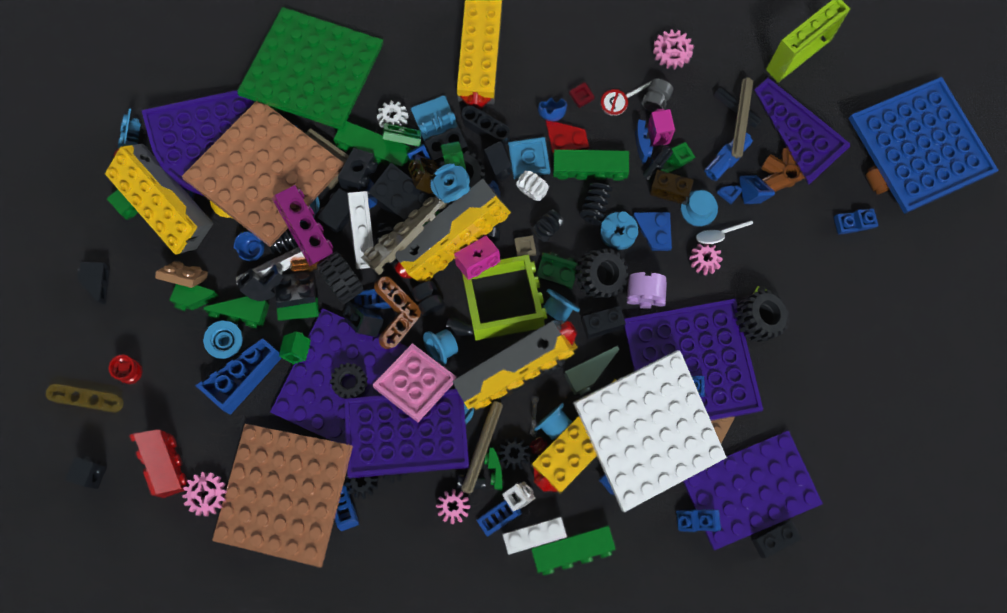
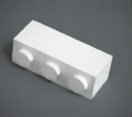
M561 517L503 534L508 555L567 537Z

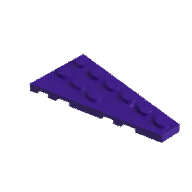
M767 78L755 89L756 96L808 185L850 147V143L771 79Z

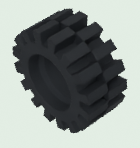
M354 363L340 364L339 368L336 367L334 369L335 372L331 374L332 379H330L334 392L344 399L362 396L361 393L365 392V387L368 384L367 376L362 368ZM347 374L354 375L357 380L355 386L350 389L342 386V378Z

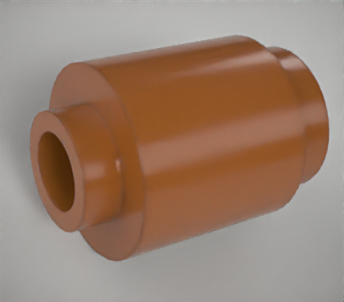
M877 166L867 170L868 173L865 176L872 190L876 191L877 195L889 190Z

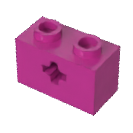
M657 109L651 113L647 126L651 146L670 144L675 132L670 109Z
M487 235L454 253L456 266L468 280L479 276L483 271L496 266L500 262L499 250Z

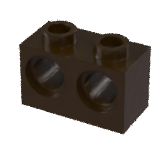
M417 154L408 165V171L415 188L435 196L431 190V180H434L435 172L439 167L435 161Z
M657 170L651 189V196L687 205L694 180Z

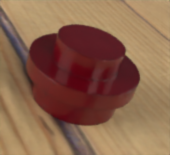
M539 437L530 443V451L532 454L540 455L547 449L549 443L543 437Z

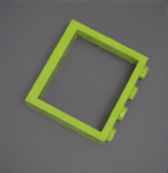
M831 0L781 40L766 71L779 83L832 40L849 13L850 8L842 0ZM822 36L827 39L825 42L821 40Z
M529 254L502 259L496 266L488 268L479 276L473 277L470 280L462 273L475 341L540 329L544 326V319L547 318L546 309L541 307L543 296L542 292L537 291V288H540L538 276L534 277L533 273L536 272L534 261L530 262ZM526 269L536 313L480 324L472 279Z

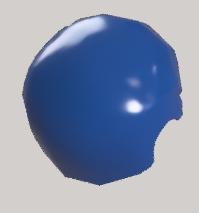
M550 98L547 102L542 101L538 104V113L544 120L558 121L565 115L567 102L562 98L558 102H555L553 98Z
M245 231L235 238L233 247L241 259L252 262L258 260L264 254L265 244L253 233Z

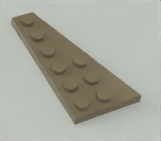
M436 196L428 198L419 210L416 209L408 215V219L396 224L390 234L383 235L379 239L378 244L367 248L361 258L380 275L384 271L382 266L388 262L392 263L396 258V252L404 250L425 229L422 225L427 221H432L436 217V211L444 209L449 203H444Z

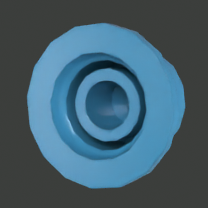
M697 190L690 192L687 205L681 204V213L689 224L702 227L714 221L718 213V205L711 193Z
M551 289L547 290L551 296L543 308L546 309L547 314L556 320H562L564 323L573 310L580 311L579 307Z
M223 320L209 326L203 339L207 352L220 359H226L235 355L241 348L243 341L242 333L238 326L230 321Z
M447 329L436 334L431 331L424 333L423 341L427 353L444 367L447 364V358L458 353V346L454 336Z
M560 403L535 426L534 430L537 431L541 428L552 440L557 438L572 423L561 410L564 404Z

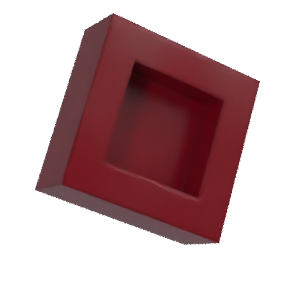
M585 82L569 91V95L578 108L593 101L595 98Z

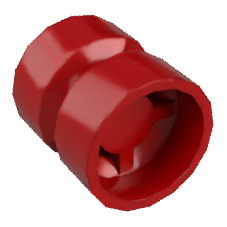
M117 355L109 364L111 376L125 384H133L139 381L143 373L140 363L127 355Z

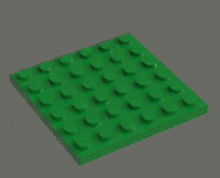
M282 7L237 91L238 96L342 130L383 46V40Z

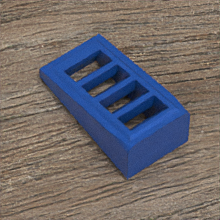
M375 289L365 290L354 297V302L362 306L361 296H364V307L370 310L392 308L381 297L380 303H378V294ZM370 295H372V304H370L369 300Z
M343 485L341 494L344 493L345 496L339 499L338 504L345 501L347 504L337 507L335 514L336 525L340 531L359 525L355 508L348 493V488ZM349 509V512H346L341 515L339 514V512Z
M504 500L478 518L477 522L488 537L521 515V510L518 509L511 515L506 507L508 503ZM500 509L503 511V513H504L505 516L507 517L505 520H504L503 516L501 515V513L499 512ZM492 514H495L500 522L499 524H497ZM486 518H488L493 526L492 529L485 521Z

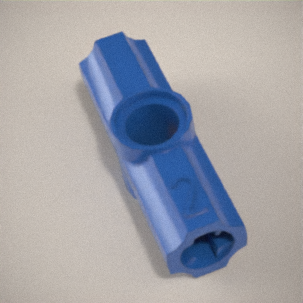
M747 132L745 137L744 151H746V149L753 142L751 136ZM733 140L719 151L716 158L705 169L704 172L711 180L717 181L728 168H732L740 159H736L731 155Z

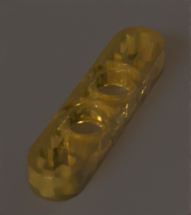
M52 384L46 390V397L55 403L112 413L120 411L123 407L122 398L111 393ZM53 391H59L61 393H65V397L59 395L54 396L52 395ZM78 391L80 394L79 400L72 402L70 399L71 394ZM93 395L99 397L96 405H91L89 402L90 397ZM104 400H114L117 402V405L111 406L109 404H105Z

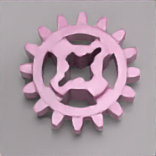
M671 29L669 34L664 31L663 35H659L654 43L653 54H657L655 60L660 59V65L667 64V69L670 65L673 66V69H676L677 65L682 68L684 62L688 64L693 54V45H689L691 39H686V33L680 35V30L674 33L673 29Z
M205 472L201 473V477L195 474L194 481H187L190 486L183 488L187 491V494L182 495V498H187L188 500L184 505H191L189 511L194 512L196 510V515L199 516L202 512L204 516H209V511L212 514H216V508H222L221 501H226L223 494H226L227 491L222 489L226 484L224 482L219 483L221 477L217 476L214 478L213 473H209L208 477ZM209 481H211L217 489H213ZM208 491V495L202 497V493ZM194 499L199 501L201 507L194 502Z

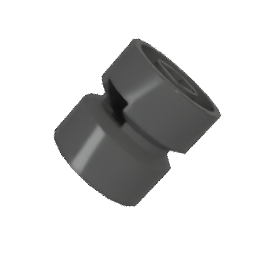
M653 79L648 92L642 100V106L650 112H654L657 109H665L666 101L670 99L674 90L673 86L662 79Z

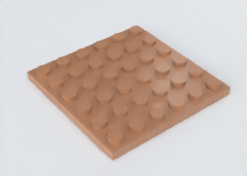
M256 101L182 175V178L271 247L288 229L272 200L273 196L295 185L297 189H301L305 197L303 200L308 206L341 172L345 163L271 107ZM290 204V209L293 212H299V207L296 204Z
M245 424L226 489L227 493L224 497L226 501H223L212 541L322 567L353 446Z

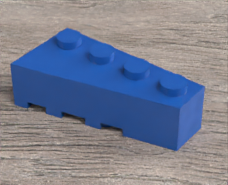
M261 339L245 350L240 357L235 360L232 359L227 363V366L218 372L215 371L210 375V378L195 386L218 407L231 415L281 360V357H279V352L264 339Z

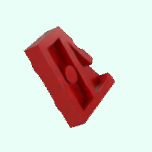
M546 120L552 155H554V150L589 149L585 129Z

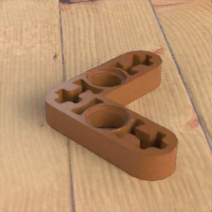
M385 276L376 280L374 288L377 294L398 313L379 337L381 347L391 349L406 335L420 317L421 312L418 305L392 279ZM384 282L386 283V289H382V283ZM395 294L401 297L400 304L394 302ZM410 309H412V311H413V312H412V315H413V316H409V313H410L409 310H410ZM397 321L402 322L404 326L403 331H399L396 328ZM392 334H395V335L392 336V338L390 339V342H391V343H387V342H386V341L388 340L387 337H388V336H391Z

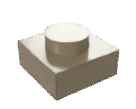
M533 235L514 238L517 257L528 254L529 256L536 255Z

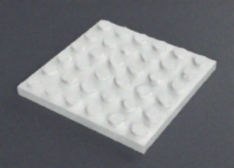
M676 350L573 402L623 512L727 458L680 350Z

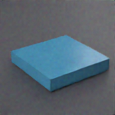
M545 137L508 142L514 179L519 178L524 171H532L537 175L550 174Z

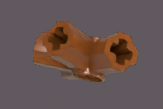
M787 148L782 149V161L770 154L761 168L771 174L762 179V181L775 192L785 187H792L796 182L805 179ZM787 174H791L794 178L788 177Z

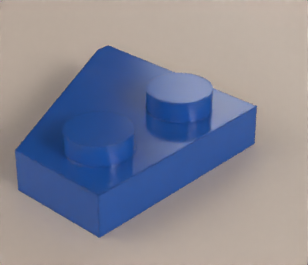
M670 212L634 213L633 218L639 224L641 232L647 239L651 250L671 251Z

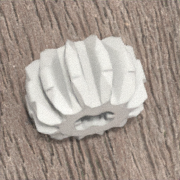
M391 100L390 105L384 103V108L378 109L377 120L380 121V127H383L384 123L401 127L402 125H407L408 113H406V107H401L399 101L394 105Z
M524 171L516 182L520 191L536 201L544 198L549 188L546 181L532 171Z

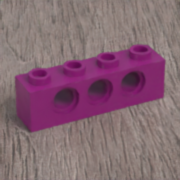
M294 185L274 195L272 200L309 266H312L333 254V246L322 234L324 231L320 223H316L313 218L314 212L312 208L304 202L303 192ZM290 204H296L299 207V212H293L290 209ZM300 221L307 222L308 229L301 228ZM315 238L318 241V246H312L309 239Z

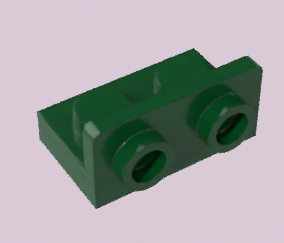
M552 252L543 253L536 277L538 276L539 280L572 290L575 274L578 271L575 269L576 266H579V263H576V260L572 258H560Z

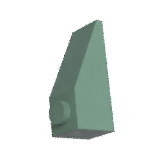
M618 346L565 371L564 375L574 395L580 393L582 396L591 391L590 388L619 351Z

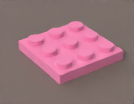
M412 343L373 384V388L416 422H419L453 385L452 381L457 379V377Z

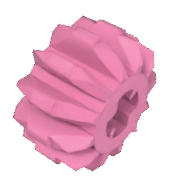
M698 244L697 249L691 251L693 255L689 257V260L693 261L691 267H698L696 273L703 270V275H707L708 271L713 274L715 269H719L721 266L719 264L723 260L719 256L721 250L715 251V245L710 248L709 244H704V247ZM705 256L708 257L707 262L703 260Z
M455 489L452 490V496H449V493L445 491L444 494L447 498L444 499L441 496L438 498L443 502V504L436 505V508H443L442 511L438 512V515L442 516L446 513L443 518L444 522L449 517H451V524L455 523V517H457L459 522H462L460 514L465 517L468 516V513L463 511V509H470V505H463V503L469 501L468 497L461 500L463 496L462 491L457 497ZM457 502L458 510L450 512L448 510L450 509L448 507L449 503Z

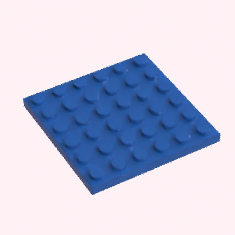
M942 77L854 113L849 117L851 124L904 214L999 171Z

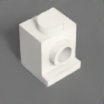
M526 482L516 484L502 494L513 512L535 499L533 489ZM513 494H515V496L519 500V503H516L512 496Z

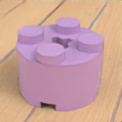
M645 272L629 275L627 303L632 305L639 304L642 309H650L651 305L665 306L666 277L657 273H652V276H645Z

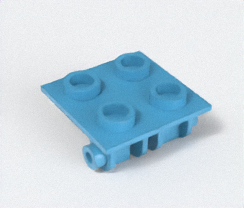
M445 95L411 108L418 128L421 130L423 140H427L433 135L443 134L449 128L455 129L458 127L455 115L452 113Z
M131 109L128 110L127 115H123L117 149L121 146L138 144L139 139L135 137H139L141 123H139V119L133 118L132 121L129 120Z

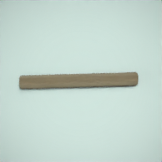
M749 77L743 79L731 153L736 159L742 157L753 87V80Z
M494 401L491 404L461 488L463 492L469 494L473 492L503 407L502 403Z

